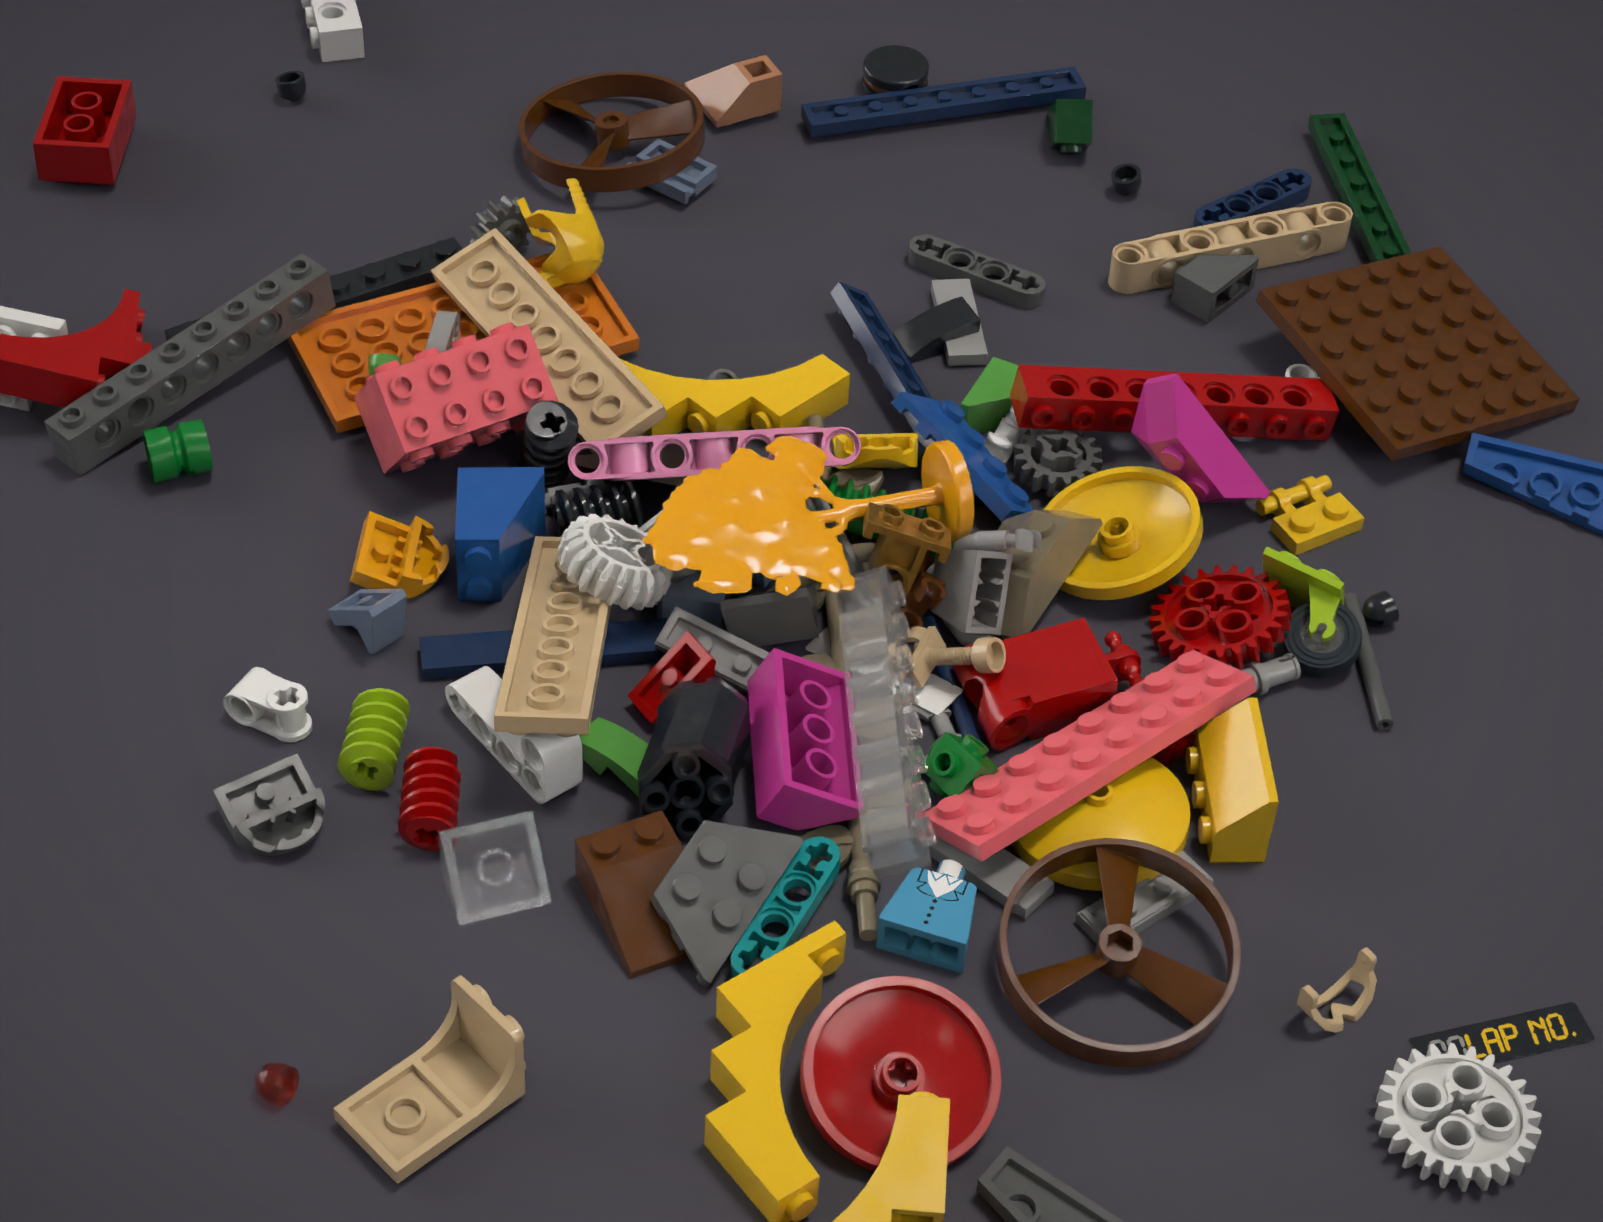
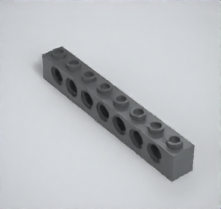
M301 253L45 420L44 423L55 456L78 475L82 476L142 436L143 430L154 428L334 308L336 305L328 270Z

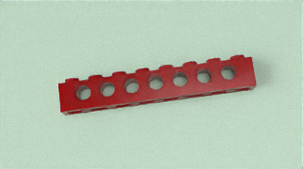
M1018 365L1010 392L1018 428L1131 433L1141 392L1146 380L1177 373L1227 437L1328 441L1339 413L1331 389L1321 378Z

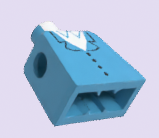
M943 860L939 863L936 872L920 867L911 869L879 916L876 948L963 974L977 887L973 883L963 880L966 874L964 867L956 861Z

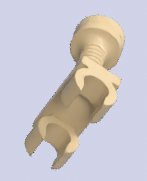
M915 626L910 629L903 643L915 642L909 653L912 656L910 659L899 656L895 657L885 673L898 672L892 682L893 686L908 689L911 685H914L915 688H923L932 670L937 665H973L979 673H999L1004 668L1006 662V650L1002 640L998 637L978 638L974 642L973 647L946 648L936 626H928L927 629Z

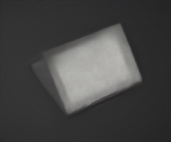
M532 810L438 832L441 875L458 925L552 903Z

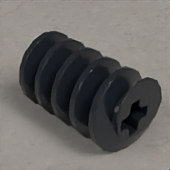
M553 400L541 401L535 404L527 414L518 467H544L545 487L561 483L570 472L568 456L575 446L579 425L576 415L569 407Z
M629 480L622 481L619 493L613 483L605 484L603 495L596 485H591L588 487L586 498L579 487L572 488L569 500L562 489L555 491L552 513L556 537H562V532L568 529L570 523L576 521L579 516L588 517L590 514H596L601 518L604 515H609L615 520L623 518L627 524L633 521L638 529L644 525L639 493L635 491Z

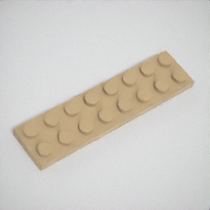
M496 228L431 270L436 282L486 337L491 336L490 330L506 323L512 322L514 328L525 324L529 325L558 402L569 407L577 417L579 425L577 437L582 442L640 436L668 416L664 405ZM589 449L593 454L597 453L596 451Z
M535 536L494 713V732H509L519 736L530 733L557 734L562 737H572L578 734L589 735L611 606H608L606 601L599 598L594 600L593 595L586 591L580 592L579 585L569 582L567 574L559 569L560 562L556 557L562 537Z

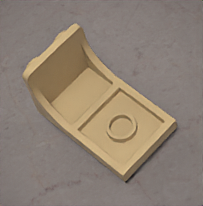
M461 975L451 981V1006L444 1022L432 1038L409 1057L333 1108L335 1120L397 1184L525 1094L524 1071L526 1070V1063L524 1061L523 1049L525 1035L522 1027L511 1015L504 1016L492 1005L489 995L480 985H472Z

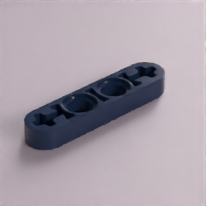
M1299 169L1283 170L1196 210L1193 227L1294 207L1308 199L1312 183L1311 176ZM1260 197H1269L1274 200H1265ZM1231 209H1240L1246 212H1235Z

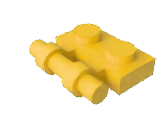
M1327 475L1318 478L1313 476L1299 480L1297 486L1286 490L1281 487L1270 491L1267 498L1257 500L1255 503L1259 515L1264 516L1273 513L1276 516L1272 520L1270 530L1295 556L1362 530L1365 519L1340 492L1329 497L1323 494L1332 489L1331 479ZM1301 501L1306 504V506L1298 509L1293 506V504Z

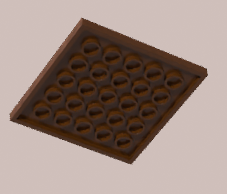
M1441 246L1260 289L1256 298L1258 305L1391 461L1470 440L1472 433L1488 435L1575 410L1580 400L1566 382L1557 375L1543 357L1536 352Z

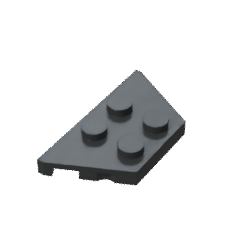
M706 820L697 829L650 898V901L660 918L669 924L671 936L680 952L685 950L698 972L696 979L701 986L707 988L803 844L804 839L795 835Z

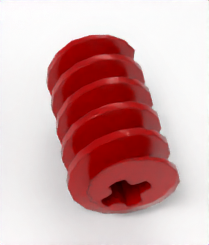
M439 747L419 748L407 756L403 765L404 775L402 777L398 832L405 842L421 850H443L452 846L457 839L456 826L458 825L457 812L459 811L458 798L460 797L459 784L461 783V772L457 768V755L449 750Z

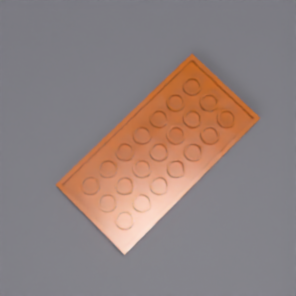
M552 252L526 260L538 273L543 272L542 264ZM597 272L584 282L564 284L554 288L617 357L640 350L639 336ZM437 282L329 310L287 338L337 433L365 426L354 397L367 383L366 378L369 377V356L376 353L397 355L401 358V365L415 361L413 356L426 350L427 340L438 310L459 313V339L470 335H475L477 340L486 338L485 334Z

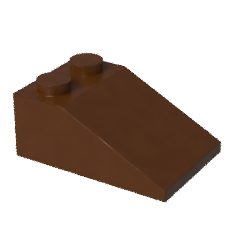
M662 810L575 839V875L631 979L689 959L685 950L680 952L671 936L669 924L660 918L650 901V898L683 851L678 837Z

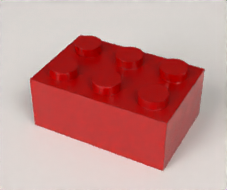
M57 76L33 141L39 180L59 183H92L95 185L115 184L137 118L131 80Z

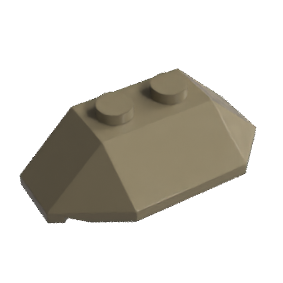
M1033 510L1007 518L1002 522L998 530H1009L1010 533H1016V529L1039 531L1041 533V551L1034 547L1032 552H1024L1015 547L1001 551L1013 553L1001 635H994L995 637L1004 640L1031 632L1103 525L1100 518L1065 510Z

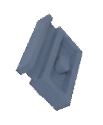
M658 138L640 152L633 163L661 155L675 146ZM697 157L679 173L647 187L683 204H687L691 195H698L717 179L718 166Z

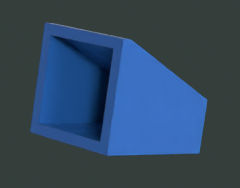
M544 467L458 468L455 526L458 601H502L529 561L535 536L544 537L546 535Z

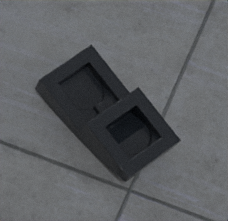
M961 296L921 313L892 334L910 363L944 354L945 341L979 332L981 319Z

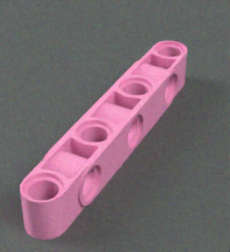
M817 426L619 437L578 443L569 453L568 465L575 476L589 481L683 478L697 475L706 468L720 469L721 463L728 461L738 448H746L747 444L752 440H762L769 445L778 437L793 436L822 449L827 455L824 467H838L849 465L857 459L861 450V442L856 432L850 428H819ZM837 435L849 437L854 445L853 453L844 459L833 456L829 448L832 438ZM672 444L682 447L685 454L683 463L673 469L667 468L661 461L663 449ZM587 449L596 451L600 458L598 468L592 473H583L577 465V457L582 451ZM769 453L768 459L774 460L775 456Z

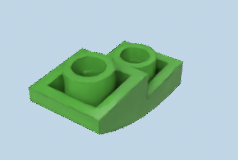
M598 717L590 724L589 735H579L582 742L583 759L599 775L603 774L607 769L612 770L639 797L637 772L648 743L623 727Z

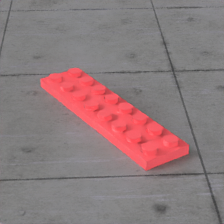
M1195 650L1184 653L1177 660L1159 671L1147 675L1141 682L1124 692L1114 695L1108 702L1091 712L1081 715L1075 722L1056 733L1046 736L1037 745L1022 754L1013 756L1007 763L997 768L999 770L997 773L980 776L974 780L973 785L967 791L960 795L954 794L939 801L936 806L921 814L924 830L982 862L1255 693L1257 690L1254 676Z

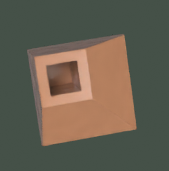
M767 55L728 65L684 83V86L697 96L702 105L703 112L716 128L729 126L736 122L761 117L765 114L781 110L783 74Z

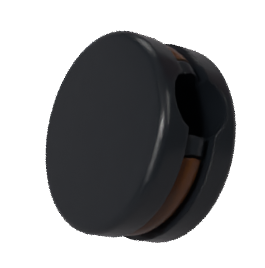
M888 45L876 48L866 55L863 62V92L865 95L928 87V60L919 51L906 46Z

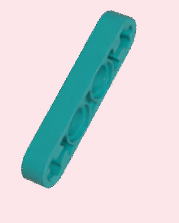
M819 836L812 837L803 842L731 954L732 978L746 971L744 964L751 965L758 956V948L762 950L760 962L796 943L838 876L840 870V849L834 841ZM821 856L826 857L827 861L821 860L814 869V877L810 875L811 860L817 861ZM800 887L810 893V897L802 902H792L784 894L791 888ZM779 922L784 924L788 931L781 937L773 938L765 935L762 928L768 923Z

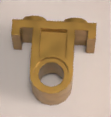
M869 502L863 517V537L871 539L874 532L879 533L869 562L870 590L877 598L883 601H898L907 596L911 590L927 550L937 552V561L946 563L951 551V529L933 518L920 519L905 514L896 506L890 504L880 506ZM893 569L900 573L891 576L886 575L882 572L884 570Z

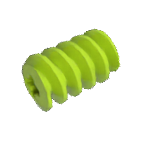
M383 688L368 689L360 693L353 701L337 766L342 777L357 788L367 791H379L387 788L393 782L394 771L398 762L397 758L400 754L407 718L410 713L409 702L400 693Z

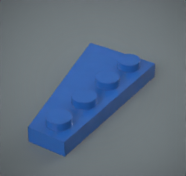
M902 391L897 395L891 404L900 413L910 412L919 421L914 428L925 440L930 438L934 442L950 440L956 444L967 465L973 492L1001 522L1007 518L1033 511L1027 502L1029 497L1026 492L1013 484L1006 475V466L990 454L984 446L986 444L984 437L968 425L963 418L965 416L964 411L956 403L950 400L943 402Z
M1472 433L1462 471L1463 474L1603 536V463Z

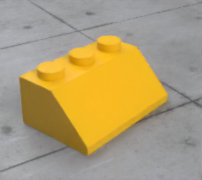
M1247 698L1198 727L1193 747H1187L1186 771L1187 774H1194L1195 779L1192 784V805L1194 809H1200L1201 812L1198 820V838L1200 844L1207 845L1210 863L1265 862L1279 800L1258 698Z

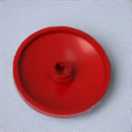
M886 976L869 979L846 989L835 997L820 1013L804 1045L800 1065V1082L807 1111L823 1138L843 1157L873 1172L879 1166L889 1143L896 1119L899 1094L910 1095L914 1092H930L939 1098H950L948 1167L965 1156L977 1144L992 1122L1001 1093V1067L997 1049L990 1032L977 1013L965 1001L933 982L908 976Z

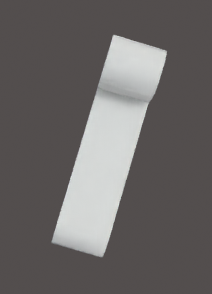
M483 666L445 687L446 698L454 714L537 803L543 804L582 782L583 756L582 742L579 734L572 737H562L557 734L530 733L519 736L509 732H494V713L502 679L490 667Z

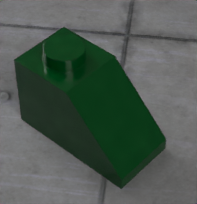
M1056 99L1048 109L1051 148H1060V153L1066 155L1082 154V149L1089 148L1092 144L1093 100Z

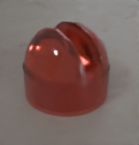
M281 1062L266 1064L262 1067V1072H259L255 1077L257 1093L266 1101L279 1106H284L291 1101L299 1084L298 1070Z

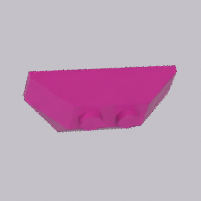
M1177 373L1146 380L1141 392L1131 433L1161 470L1183 480L1194 492L1198 503H1239L1264 499L1269 496L1270 491Z

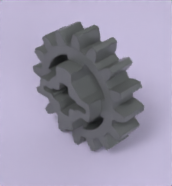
M1031 429L1030 436L1021 434L1019 444L1014 446L1013 472L1020 473L1019 482L1021 484L1032 482L1031 491L1037 492L1042 488L1047 490V497H1052L1055 491L1061 492L1077 480L1101 471L1103 462L1101 459L1102 449L1095 447L1096 439L1094 437L1083 439V431L1076 430L1073 433L1068 430L1046 429L1041 431L1040 429Z

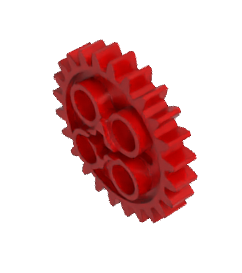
M1235 564L1230 567L1228 572H1222L1219 565H1215L1212 574H1206L1204 570L1198 569L1197 578L1192 579L1183 575L1181 576L1183 585H1167L1169 594H1158L1159 605L1151 606L1152 617L1149 618L1154 646L1159 647L1162 657L1170 655L1171 663L1177 660L1180 655L1195 650L1227 665L1234 663L1236 667L1243 669L1244 659L1249 658L1254 662H1260L1259 652L1263 651L1272 654L1274 652L1273 642L1283 643L1285 641L1283 632L1290 631L1291 629L1289 619H1292L1286 589H1281L1278 579L1269 581L1268 572H1263L1255 577L1254 567L1251 566L1243 573H1238V568Z

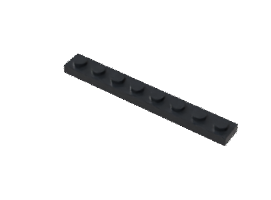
M452 237L384 260L369 263L356 269L331 275L329 277L336 305L331 310L435 283L436 280L431 270L463 248ZM200 319L166 329V341Z

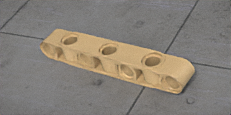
M1325 202L1124 242L1113 248L1108 284L1114 291L1123 294L1173 287L1172 278L1176 270L1182 265H1187L1199 255H1253L1259 258L1257 269L1338 252L1346 247L1353 212L1351 208L1343 203Z

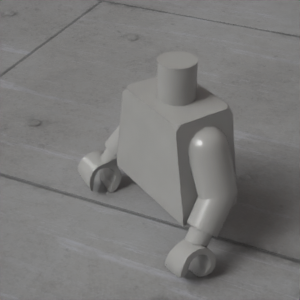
M1016 529V533H1010L1009 530L978 531L958 539L954 543L946 563L937 561L936 553L935 564L931 565L926 572L945 581L946 597L936 609H932V604L929 608L930 611L942 618L945 626L960 644L967 646L974 644L978 638L1001 635L1013 553L1001 551L1011 547L1024 552H1032L1033 547L1041 551V533L1039 531Z

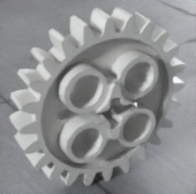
M1450 1043L1446 1054H1441L1434 1044H1430L1426 1057L1418 1050L1412 1049L1408 1061L1402 1058L1396 1059L1393 1071H1386L1383 1083L1380 1085L1376 1098L1378 1107L1375 1113V1119L1382 1122L1379 1136L1392 1138L1388 1149L1390 1154L1400 1152L1406 1154L1402 1167L1406 1169L1415 1164L1422 1167L1420 1179L1423 1181L1432 1173L1439 1175L1441 1188L1447 1186L1450 1178L1457 1179L1462 1192H1466L1470 1180H1475L1482 1191H1487L1491 1178L1503 1186L1506 1184L1510 1173L1519 1176L1525 1162L1530 1163L1541 1135L1538 1125L1542 1115L1537 1111H1533L1537 1098L1535 1095H1522L1527 1081L1525 1079L1511 1081L1509 1076L1513 1067L1510 1065L1504 1066L1499 1070L1493 1067L1495 1055L1493 1054L1488 1055L1483 1061L1476 1059V1049L1472 1046L1468 1049L1466 1055H1459L1454 1043Z

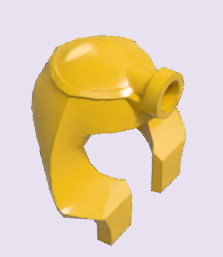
M575 178L566 179L576 209L575 214L549 210H537L531 213L524 197L517 200L535 242L542 245L556 246V249L542 264L543 272L539 273L553 289L564 284L584 282L597 271L603 261L604 241L589 208V204L586 203V198L582 188L579 186V181ZM539 229H546L549 232H540Z

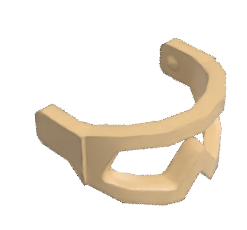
M1363 948L1359 951L1353 967L1323 994L1318 995L1310 985L1301 988L1297 1005L1325 1031L1335 1033L1343 1031V1019L1357 1022L1373 1000L1377 983L1374 973V967L1377 962L1376 955L1369 948ZM1351 981L1358 982L1364 986L1362 994L1353 1006L1338 1003L1331 1004L1333 1019L1322 1017L1317 1008L1327 1004L1339 995Z

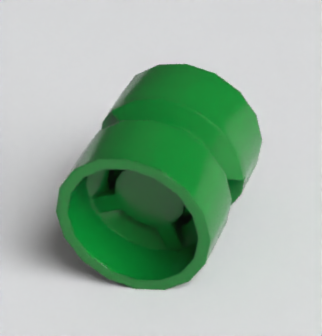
M202 419L178 423L176 431H171L167 426L142 431L147 461L154 483L177 479L180 471L183 470L189 476L213 471L210 446Z

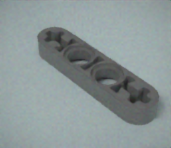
M920 234L914 236L909 241L908 263L918 270L942 279L969 278L972 290L1020 308L1034 309L1043 304L1046 282L1042 276L933 235ZM952 263H962V264H966V265H968V266H966V267H956V266H952L951 264H952ZM992 275H994V276L1001 277L1002 279H1000V280H991V279L985 278V276H992Z

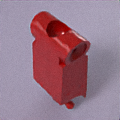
M1080 618L1002 640L1006 650V662L1004 668L999 673H979L973 665H952V668L965 695L979 710L978 721L991 747L996 751H1004L1019 744L1026 736L1033 740L1060 731L1075 722L1081 715L1091 712L1111 700L1114 695L1118 694L1117 685L1121 681H1128L1131 688L1144 680L1140 676L1142 670L1140 667L1141 658L1138 652L1130 649L1128 645L1122 644L1121 635L1118 632L1110 631L1105 635L1104 641L1111 651L1104 654L1085 618ZM973 644L967 645L965 647H973Z

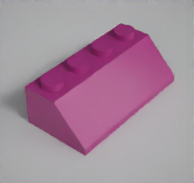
M773 648L747 681L757 818L800 831L861 817L865 813L852 676Z

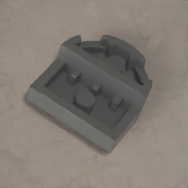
M298 753L213 789L211 795L234 841L242 849L259 856L282 855L307 845L318 834L325 812V799L321 787L315 788Z

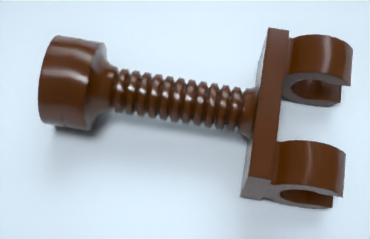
M930 550L926 552L911 590L907 596L897 602L891 611L892 622L905 626L909 631L915 626L923 627L921 617L932 604V609H936L946 597L945 581L926 572L933 565V554Z

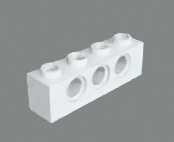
M301 0L302 8H305L307 28L310 30L312 49L319 48L322 62L365 58L363 28L355 0Z

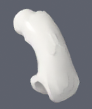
M1012 405L1010 412L1001 419L995 433L989 431L985 440L986 444L984 445L990 454L999 459L1004 465L1010 459L1015 444L1019 442L1020 435L1024 434L1027 428H1018Z

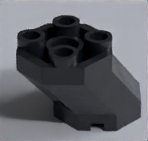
M720 677L706 678L707 682L697 684L694 683V680L681 681L657 707L658 721L637 772L642 815L646 816L662 810L675 834L681 835L684 838H692L704 820L718 822L733 805L734 784L751 740L749 704L746 697Z

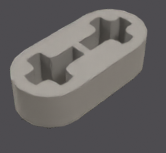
M437 311L427 340L426 350L436 347L440 353L453 348L451 344L459 339L460 315L458 312Z

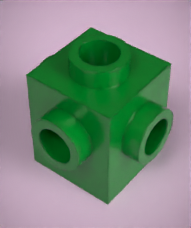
M948 732L933 743L928 751V757L919 767L932 779L929 783L930 788L942 798L954 794L960 795L970 789L974 780L978 777L988 774L993 775L999 771L998 767L986 756L989 749L980 740L970 734H966L963 738Z

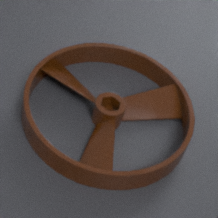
M639 72L593 74L559 84L533 100L523 112L519 122L522 155L529 169L541 179L567 189L569 187L566 179L575 178L579 181V186L584 192L626 191L666 180L689 166L700 154L705 142L703 108L697 96L687 87L676 81L662 76ZM609 97H642L662 101L670 105L630 115H625L619 111H608L599 114L595 118L578 104ZM561 110L595 124L598 146L581 166L554 160L536 150L529 142L535 129L543 121ZM688 135L680 144L656 157L627 165L603 167L608 151L623 149L630 141Z
M1100 838L1075 842L1047 854L1025 871L1016 882L1005 903L997 935L996 958L999 977L1011 1005L1020 1018L1039 1037L1060 1051L1083 1061L1111 1067H1141L1162 1063L1182 1055L1202 1042L1214 1030L1229 1005L1238 980L1241 947L1237 926L1227 903L1216 887L1193 865L1165 849L1148 843L1121 838ZM1098 861L1107 927L1103 929L1099 936L1095 953L1016 975L1008 951L1007 928L1011 915L1020 900L1031 888L1047 876L1073 865ZM1139 866L1149 868L1171 878L1193 894L1205 907L1217 925L1224 942L1228 963L1227 983L1142 946L1140 935L1134 928L1130 927ZM1099 969L1110 977L1130 976L1192 1023L1194 1027L1178 1036L1160 1042L1142 1045H1118L1079 1035L1051 1019L1038 1005Z

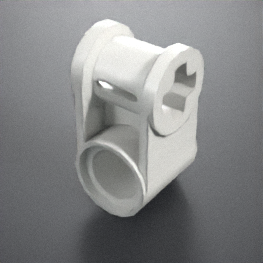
M252 668L223 698L226 712L236 722L274 736L280 741L287 743L297 742L306 738L312 731V719L305 709L308 704V693L305 687L299 683L276 676L264 668Z

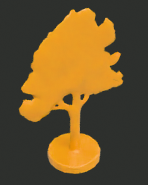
M781 436L765 446L766 451L775 456L774 460L762 457L751 449L738 448L728 461L721 463L720 469L706 468L697 475L687 476L683 484L677 486L675 491L671 493L670 498L662 504L664 510L657 516L655 525L650 528L648 535L642 540L644 544H650L653 547V559L656 564L672 571H679L684 568L702 571L699 580L694 582L693 585L712 594L748 592L752 589V573H761L766 578L776 580L775 591L785 596L793 593L802 585L799 576L808 577L822 583L820 589L838 594L840 590L852 591L855 588V578L850 574L843 546L838 542L837 536L847 529L850 521L864 517L869 502L880 506L890 504L902 511L926 507L929 518L936 519L943 523L945 527L951 529V543H955L958 539L970 535L973 529V489L970 474L962 453L955 443L950 440L936 441L926 448L921 469L922 489L865 499L849 500L839 498L820 479L824 472V463L827 459L826 453L812 443L801 441L793 436ZM809 497L820 498L832 504L834 508L823 511H810L806 508V500ZM835 522L837 524L832 528L825 527L826 523Z

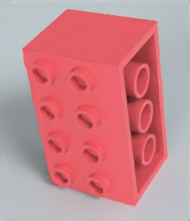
M512 322L506 323L490 330L491 336L477 340L475 335H470L451 344L452 349L439 353L436 347L415 354L413 356L415 361L400 366L399 361L394 360L374 369L376 374L366 378L367 383L354 399L384 474L401 469L402 473L417 469L426 464L425 460L439 456L441 460L463 452V447L477 443L478 447L499 440L501 438L500 434L512 430L515 431V434L522 433L525 429L527 414L535 404L551 400L558 402L528 324L514 328Z

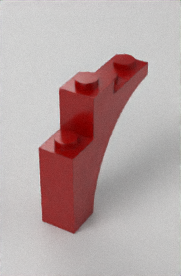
M124 288L121 301L115 311L101 323L81 332L57 337H21L1 333L0 393L65 408L151 352L152 344L142 342L143 333H140L145 316V310L139 308L140 292Z

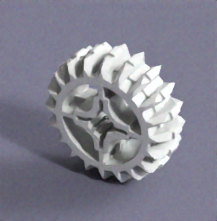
M590 514L588 517L579 516L576 521L570 523L568 529H565L560 540L559 551L556 557L560 562L559 569L567 574L569 582L579 585L580 592L586 591L593 595L594 600L599 598L606 601L608 606L617 604L624 610H627L630 606L636 610H642L644 607H654L655 603L659 602L663 595H666L673 577L672 570L655 563L653 547L650 544L643 543L642 539L648 535V532L641 531L637 525L632 526L625 523L623 518L615 520L609 515H604L601 518L596 514Z

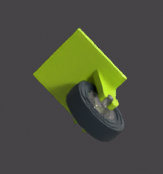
M1266 547L1263 552V572H1268L1269 581L1276 579L1280 581L1281 589H1286L1290 606L1296 608L1291 613L1292 619H1289L1290 631L1283 632L1285 654H1293L1292 658H1297L1301 672L1312 677L1326 678L1343 673L1354 664L1362 646L1360 624L1355 615L1344 606L1345 583L1328 570H1316L1303 564L1298 557L1290 552H1278Z

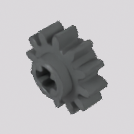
M503 195L498 205L491 200L488 201V208L484 212L476 213L479 224L472 225L469 228L475 235L470 240V243L496 228L517 251L522 245H529L527 233H531L518 205L517 200L520 198L515 197L511 201L506 195Z

